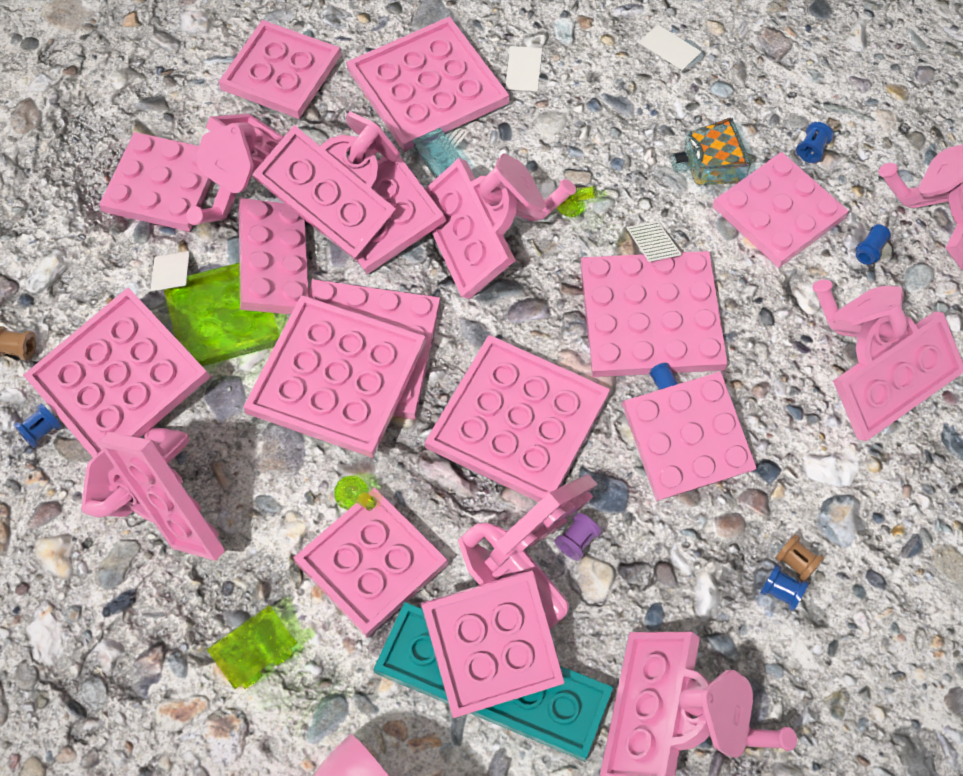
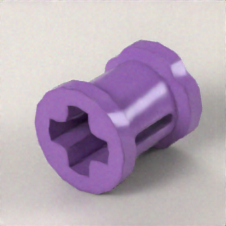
M578 512L572 519L573 523L563 536H557L554 541L562 553L575 561L582 559L584 555L583 550L593 538H597L602 532L596 522L587 515Z

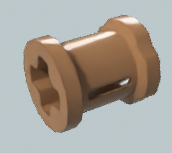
M0 326V356L4 354L15 355L25 361L33 357L36 349V335L34 332L28 330L24 333L8 331L6 327Z
M795 534L780 550L775 559L778 562L784 561L800 574V580L803 582L814 573L825 558L821 554L816 556L799 542L800 537Z

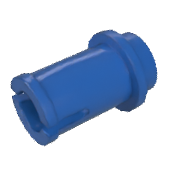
M881 224L872 226L865 240L856 246L857 260L865 265L877 262L881 257L880 251L891 237L890 230Z
M660 363L649 372L658 390L678 384L668 363Z

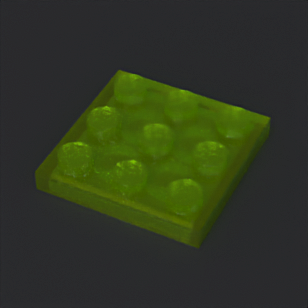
M240 262L187 276L185 286L163 289L175 338L201 366L274 347L280 337L274 313L240 310Z

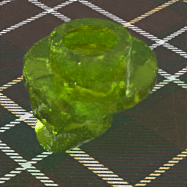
M596 186L580 189L576 187V193L570 195L557 207L558 211L567 217L579 216L584 210V201L598 197Z
M357 476L343 477L334 488L335 501L345 510H349L357 503L370 511L377 503L376 498L368 494L367 484Z

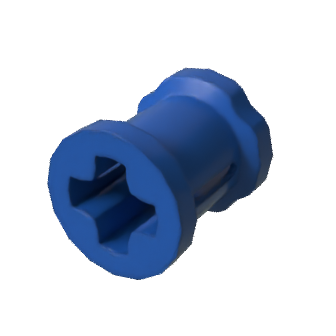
M817 121L810 123L806 129L804 141L799 142L796 147L797 155L808 163L821 161L825 145L829 144L834 136L831 127Z
M42 403L37 406L38 410L22 423L17 422L13 425L33 449L38 446L37 441L52 429L58 430L62 427L54 415Z
M776 564L760 593L763 595L771 594L788 604L789 610L794 611L809 583L805 580L799 582L781 571V567Z

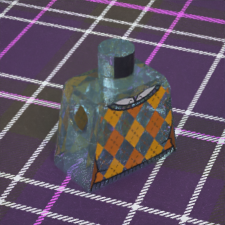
M727 118L690 131L686 136L684 151L671 154V164L674 172L690 169L694 182L697 185L737 184L748 176L751 166L733 118Z

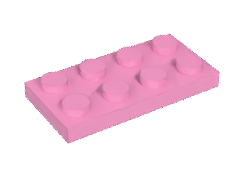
M241 198L239 203L240 310L292 314L300 296L308 297L305 219L285 203Z

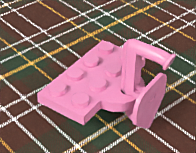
M349 112L346 115V123L359 136L339 135L329 138L320 146L294 125L254 171L252 176L355 260L396 210L395 207L372 189L377 178L378 169L375 154L379 152L387 159L395 162L400 153L377 124L353 112ZM350 150L349 158L347 160L346 153Z
M250 114L209 117L206 128L211 132L204 134L196 154V163L201 173L220 185L213 207L201 209L198 206H192L187 211V221L192 225L226 219L233 207L237 193L242 192L247 187L252 172L259 167L284 136Z
M963 144L947 148L937 154L931 161L919 187L909 189L897 173L898 167L895 163L882 165L878 171L879 175L884 178L886 184L904 206L918 208L949 201L951 214L957 225L946 246V250L963 271Z
M503 153L498 158L494 169L486 176H480L475 179L468 162L458 158L425 188L446 218L445 223L431 232L461 297L472 298L516 261L503 236L511 226L515 215L529 221L544 219L570 195L576 193V186L567 179L561 180L559 187L544 200L528 169L516 158Z
M819 280L813 284L812 288L817 294L829 327L839 335L857 337L856 353L858 364L833 380L857 439L868 441L963 373V362L944 312H933L915 324L903 312L904 292L902 287L899 286L873 288L841 309H838L831 291L833 287L830 280Z
M153 426L144 434L145 439L107 432L97 442L102 450L89 461L86 468L81 506L84 514L98 518L106 516L126 517L134 511L144 519L153 522L172 549L214 561L225 552V549L217 539L219 537L217 530L205 521L200 513L201 507L199 503L189 496L182 487L183 480L181 476L168 466V463L189 443V436L185 432Z
M587 474L548 493L508 531L489 523H478L471 527L458 539L469 573L479 585L513 576L512 573L516 575L529 570L533 571L549 630H551L567 615L569 604L565 596L525 550L559 530L568 521L566 516L569 517L576 510L579 511L593 498L590 491L598 484ZM483 538H486L494 547V550L491 552L478 543Z
M629 632L600 776H675L679 751L695 748L706 741L709 735H711L715 749L728 757L741 756L745 747L782 748L786 751H791L796 747L797 736L790 727H783L780 730L752 729L749 727L753 705V691L750 682L735 670H725L713 682H710L699 672L694 671L700 637L695 633Z

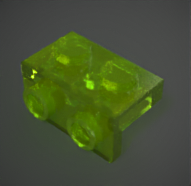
M268 604L206 648V650L234 689L240 685L243 689H246L263 676L260 671L273 662L277 666L294 654L291 648L298 642L289 633L271 605Z

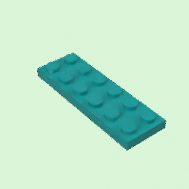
M404 602L373 671L379 676L449 705L423 610ZM560 666L564 684L470 714L586 762L613 687Z

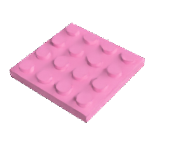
M450 16L346 62L347 70L404 152L509 103L507 91Z
M709 251L680 252L681 256L648 262L644 254L581 257L580 268L592 377L646 375L651 372L650 370L660 363H668L672 373L726 370L727 358Z
M312 279L308 293L309 298L426 337V344L393 414L395 417L416 420L440 308V298Z
M129 287L23 374L93 458L102 450L97 441L107 432L141 438L211 377Z
M301 295L243 406L244 411L251 416L373 458L426 344V337Z
M488 335L427 437L425 448L540 502L548 493L561 487L608 399L610 389Z

